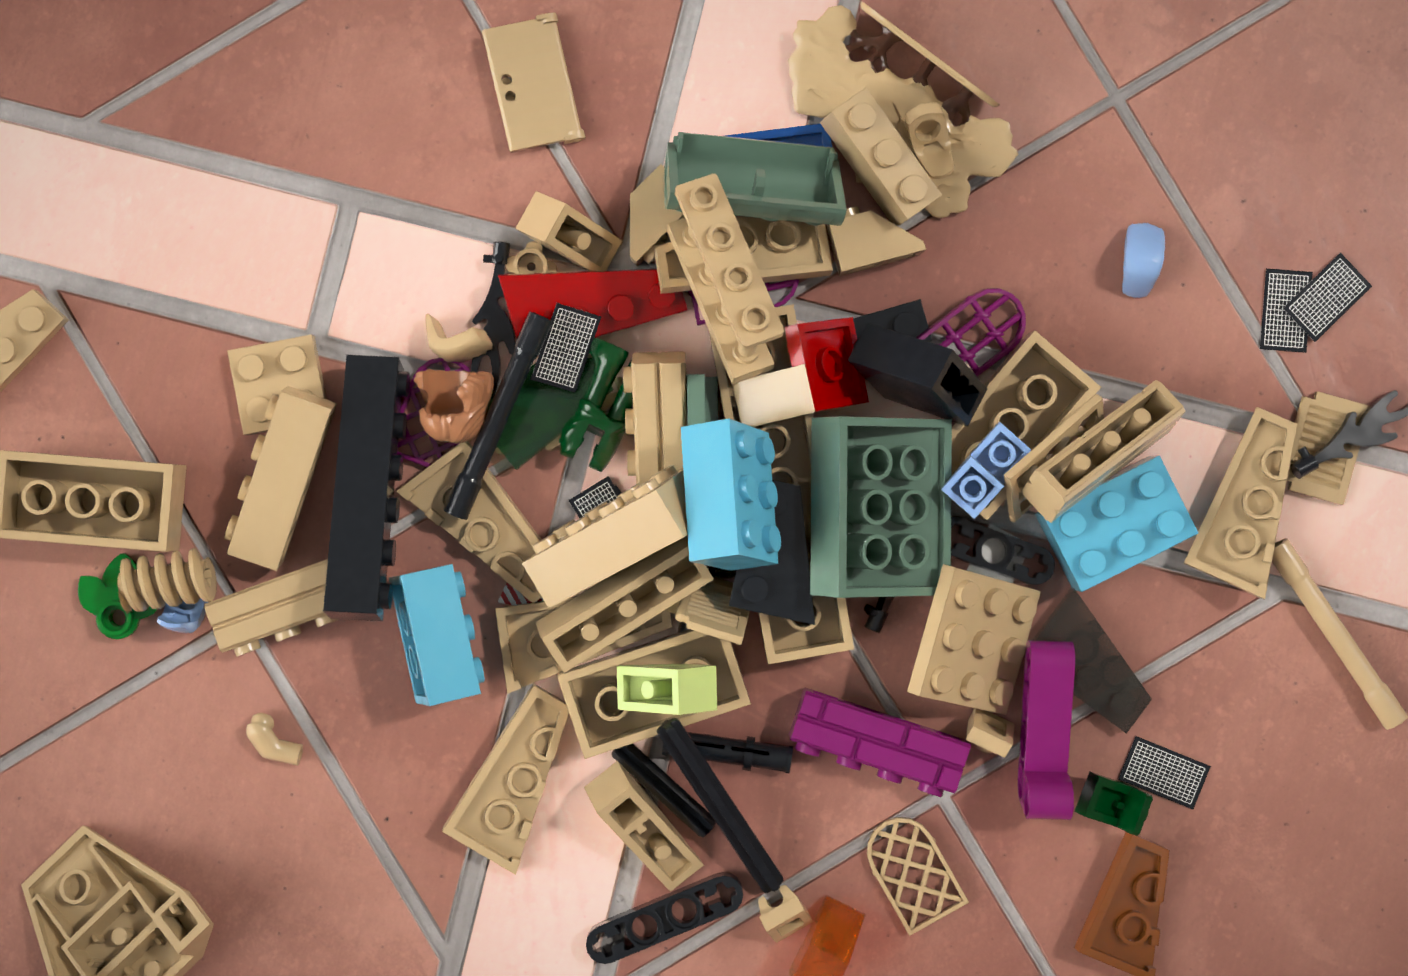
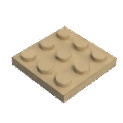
M943 564L907 692L925 698L1006 715L1013 696V689L1025 653L1027 639L1036 614L1041 591Z

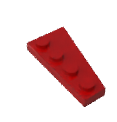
M657 268L619 271L498 274L516 338L519 336L529 311L551 320L556 303L601 316L595 337L688 310L683 291L660 293Z

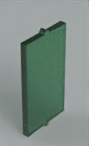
M587 358L576 393L531 380L536 363L531 366L497 444L499 450L516 470L562 433L566 422L574 416L580 399L584 398L594 373L595 361L593 358ZM612 386L608 394H610L614 390ZM491 399L489 402L488 410L491 406L493 399Z

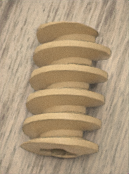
M195 548L189 550L188 562H184L179 551H173L171 564L169 565L162 553L155 555L154 567L150 566L146 556L138 558L137 569L135 570L130 559L125 558L121 561L120 573L118 575V594L123 610L127 614L132 611V608L137 612H143L149 606L152 609H162L166 603L171 607H177L183 601L186 604H196L200 598L205 602H211L216 595L217 581L214 565L209 557L201 560L200 554Z

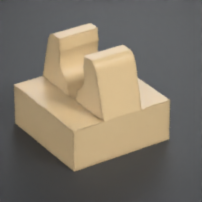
M782 885L779 888L783 895L781 905L771 907L764 896L758 900L761 914L759 918L766 932L776 943L813 922L804 904L786 885Z

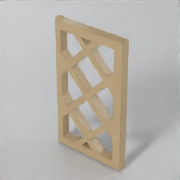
M1095 394L1004 474L1009 519L1011 522H1016L1033 506L1027 499L1022 502L1024 494L1021 491L1033 472L1068 446L1074 436L1081 438L1085 432L1104 419L1103 398ZM1089 416L1085 425L1080 426L1082 421H1084ZM1057 444L1053 454H1048V452ZM1025 472L1021 482L1017 483V479Z

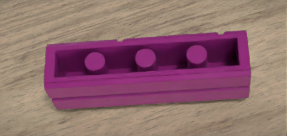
M806 687L803 689L789 732L790 740L797 742L795 749L800 752L819 757L821 750L838 755L836 763L855 770H860L862 764L878 768L877 776L899 784L902 783L903 777L918 781L917 789L938 797L943 796L944 790L955 794L971 748V744L965 739Z

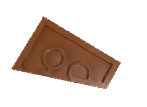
M1125 832L1074 946L1079 953L1134 976H1155L1156 969L1153 967L1155 946H1159L1160 929L1157 928L1160 904L1164 902L1170 850L1141 836Z

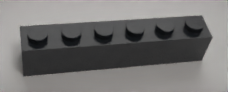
M346 355L323 612L330 619L383 621L384 609H391L393 588L392 583H386L388 566L395 565L396 541L390 540L391 523H398L400 513L399 497H394L395 481L402 480L403 456L397 455L398 439H405L407 429L406 413H401L402 397H408L410 392V373L404 371L399 357Z

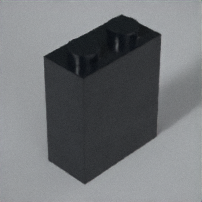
M867 323L862 335L855 342L848 359L854 368L885 399L944 419H952V422L967 427L987 391V387L953 349L871 323Z

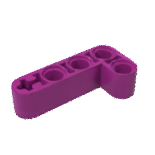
M1028 640L1026 645L1018 762V797L1026 819L1071 820L1073 816L1074 791L1068 774L1075 676V648L1072 641Z

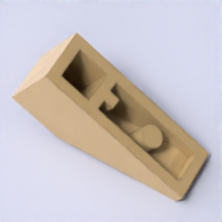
M618 761L584 787L599 817L670 892L704 866L700 858L645 790Z

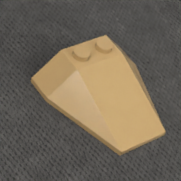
M82 826L21 884L49 976H183L203 957L214 923L188 890L88 826Z

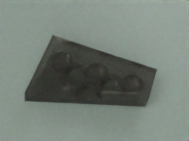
M1071 587L1032 640L1072 641L1075 648L1073 695L1127 734L1152 698L1075 588Z

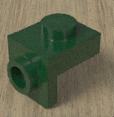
M1089 771L1074 812L1138 836L1147 819L1153 796L1129 784Z

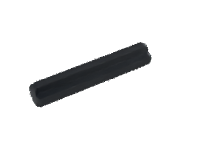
M633 743L612 751V758L618 761L699 837H705L715 827L716 822L711 814Z

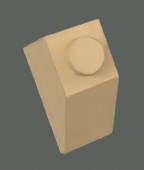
M538 191L533 195L515 228L545 248L587 271H606L622 243L621 239L566 203Z
M859 207L847 209L841 226H826L839 276L918 256L926 250L923 240L871 210L860 213Z

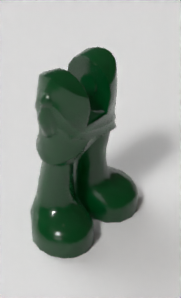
M595 337L589 350L595 361L592 379L584 398L580 399L574 416L564 425L559 444L560 454L573 459L577 449L585 439L583 436L586 431L601 437L599 443L593 449V456L588 466L602 472L613 458L626 432L625 410L626 408H633L632 393H624L622 382L608 414L601 409L629 352Z

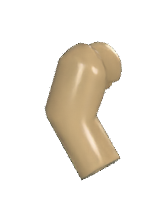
M265 713L253 715L251 723L247 725L246 734L259 754L266 759L298 766L303 753V744L278 739L272 731L274 719L270 715Z

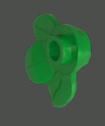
M125 553L119 554L109 563L102 579L89 575L80 576L78 583V597L82 607L96 616L98 629L102 634L111 639H123L132 635L138 628L140 619L149 617L158 610L152 609L150 606L143 612H137L132 608V611L127 614L123 610L118 594V575L122 559H130L134 570L137 569L135 561ZM117 609L123 611L126 616L125 622L121 626L113 621V614Z

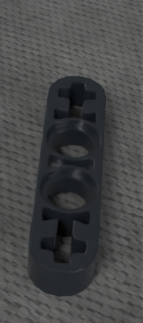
M716 873L598 922L588 932L586 940L587 953L597 963H613L730 914L738 909L742 903V884L732 873ZM723 882L726 888H735L736 891L731 893V901L729 903H724L721 898H716L708 902V906L712 911L704 913L703 902L697 891L704 889L705 898L717 892L718 883ZM681 898L692 900L697 908L695 916L687 921L677 919L672 913V906L675 901ZM640 915H650L657 922V930L653 935L641 937L633 930V921ZM625 923L626 935L633 944L626 946L625 937L613 942L611 952L606 953L603 947L596 949L594 944L598 942L599 933L604 932L608 938H611L621 933V928L618 924Z

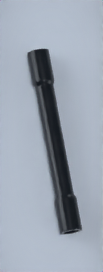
M528 312L515 342L514 353L465 466L457 476L443 508L446 513L463 520L468 519L482 487L483 476L533 361L538 357L552 326V320L535 312Z

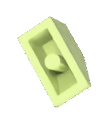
M699 664L617 666L618 710L673 715L717 710L716 666Z

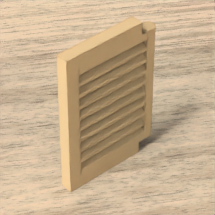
M1318 391L1315 392L1313 399L1302 396L1294 422L1297 424L1290 465L1302 458L1298 449L1306 446L1308 452L1314 455L1332 439L1349 412L1357 413L1355 421L1357 425L1361 416L1370 406ZM1344 444V449L1353 453V458L1326 460L1319 464L1318 469L1301 479L1296 478L1289 467L1287 481L1290 483L1288 490L1344 505L1360 447Z
M713 577L714 580L680 600L675 618L677 621L686 623V628L739 645L742 644L750 611L729 606L733 582Z

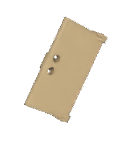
M556 13L537 15L533 20L482 30L510 152L563 141L564 144L585 139L584 130L580 126L557 28L558 18Z

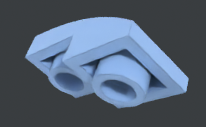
M999 421L959 466L941 490L975 519L1004 487V474L1032 449Z

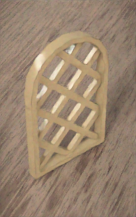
M894 817L883 821L873 830L867 845V857L872 873L878 879L909 936L969 903L936 845L935 838L931 836L921 823L911 818ZM899 822L914 825L911 839L896 835ZM893 824L891 833L882 831L886 826ZM919 829L927 836L931 844L917 841ZM877 835L889 838L885 853L872 850V844ZM894 840L909 844L906 859L890 855ZM915 846L930 850L926 865L911 861ZM935 852L946 870L931 866ZM872 856L883 858L880 873L874 865ZM889 860L904 864L900 879L885 875ZM909 866L924 870L920 885L905 881ZM929 872L945 876L941 891L926 887ZM950 878L960 896L946 893ZM884 881L898 885L895 899L892 897ZM903 887L918 890L915 905L900 902ZM924 892L939 896L935 911L920 907ZM944 898L958 901L941 911ZM899 907L913 911L909 925ZM918 912L932 916L915 926Z

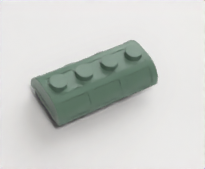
M678 132L677 136H673V142H667L664 166L665 209L682 212L675 195L677 185L710 174H716L735 216L762 218L767 221L805 222L814 226L822 224L841 226L847 211L839 159H837L838 153L834 151V147Z

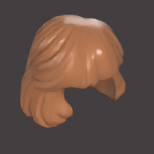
M432 369L417 372L414 382L417 384L425 402V406L419 410L420 423L425 432L435 441L463 443L474 439L478 435L488 413L494 386V377L491 372H468L465 370L434 371Z

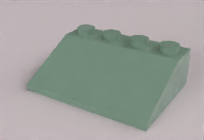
M844 416L812 418L810 595L835 598L934 596L943 564L951 566V498L941 488L951 477L952 419Z

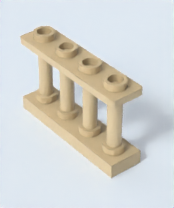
M710 174L677 185L675 195L685 218L668 223L667 233L731 383L735 384L773 370L775 364L766 342L782 337L784 328L718 176Z

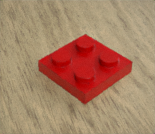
M853 317L799 323L784 327L791 366L795 367L805 364L815 412L869 402L865 378L848 361L853 346L857 341Z

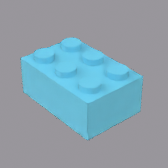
M730 418L681 427L689 562L730 571L778 564L781 536L775 524L774 507H776L778 502V493L772 481L771 463L774 461L775 450L773 442L769 438V433Z
M1160 455L1148 456L1118 471L1052 523L1046 521L1039 512L1035 513L1072 589L1083 592L1198 534Z
M453 564L389 577V583H392V597L416 703L433 706L481 694L479 683H484L485 677L480 658H473L470 641L475 640V630L471 616L469 614L464 615L460 598L466 596V590L461 572H454Z

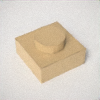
M974 708L968 719L966 740L972 742L977 749L985 753H995L1005 758L1013 745L1015 724L986 710Z

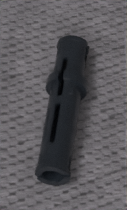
M687 732L706 761L743 766L742 770L751 771V767L790 773L793 746L755 742V737L747 736L746 740ZM663 744L662 755H670Z

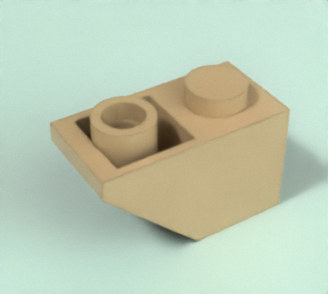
M662 164L630 194V258L637 267L644 260L648 264L655 260L656 247L665 244L663 241L669 236L667 224L685 218L682 212L665 209L664 166Z

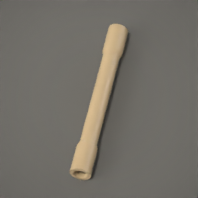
M1288 538L1276 542L1272 563L1285 582L1293 588L1364 693L1365 700L1386 730L1392 729L1403 723L1408 718L1407 713L1388 685L1379 678L1310 576L1307 566Z

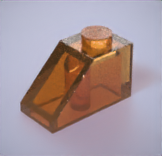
M826 895L789 969V976H843L850 963L865 913Z

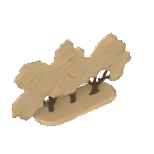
M861 1V9L882 24V35L877 37L858 35L856 20L852 12L842 5L828 7L824 14L816 21L798 20L797 28L793 32V39L797 48L788 59L789 76L794 83L791 93L794 109L797 113L825 118L831 111L866 87L914 154L905 125V114L921 103L930 102L941 105L951 141L955 171L945 178H931L942 194L925 207L933 217L944 218L948 217L950 213L966 211L970 195L968 177L970 175L1000 177L1018 156L1017 149L1011 146L1013 135L1010 130V123L1001 118L980 120L972 116L968 101L975 94L992 107H998L1000 104ZM848 35L856 38L854 44L845 45L843 41ZM898 41L906 42L926 57L912 78H899L888 67L886 52ZM862 46H865L864 49L868 52L873 47L876 49V52L868 60L854 62L849 58L850 52ZM881 58V70L876 71L873 62ZM936 66L963 85L958 95L945 102H941L936 98L932 87L927 82V77ZM959 111L963 117L962 122L959 126L954 127L952 120ZM855 173L856 182H857V183H862L861 180L859 179V177H858V176L856 175V173Z

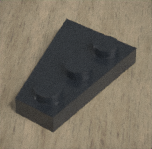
M772 480L778 493V502L776 507H774L775 524L781 536L778 564L736 570L729 606L815 625L812 595H810V573L801 489L798 485Z

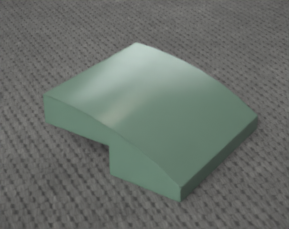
M687 374V426L717 421V376L705 377V374Z

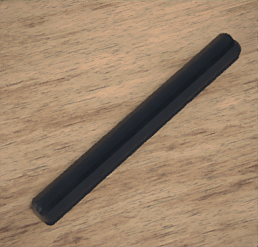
M672 718L662 722L661 726L657 729L658 737L761 891L764 893L777 891L784 881L782 874L680 720Z

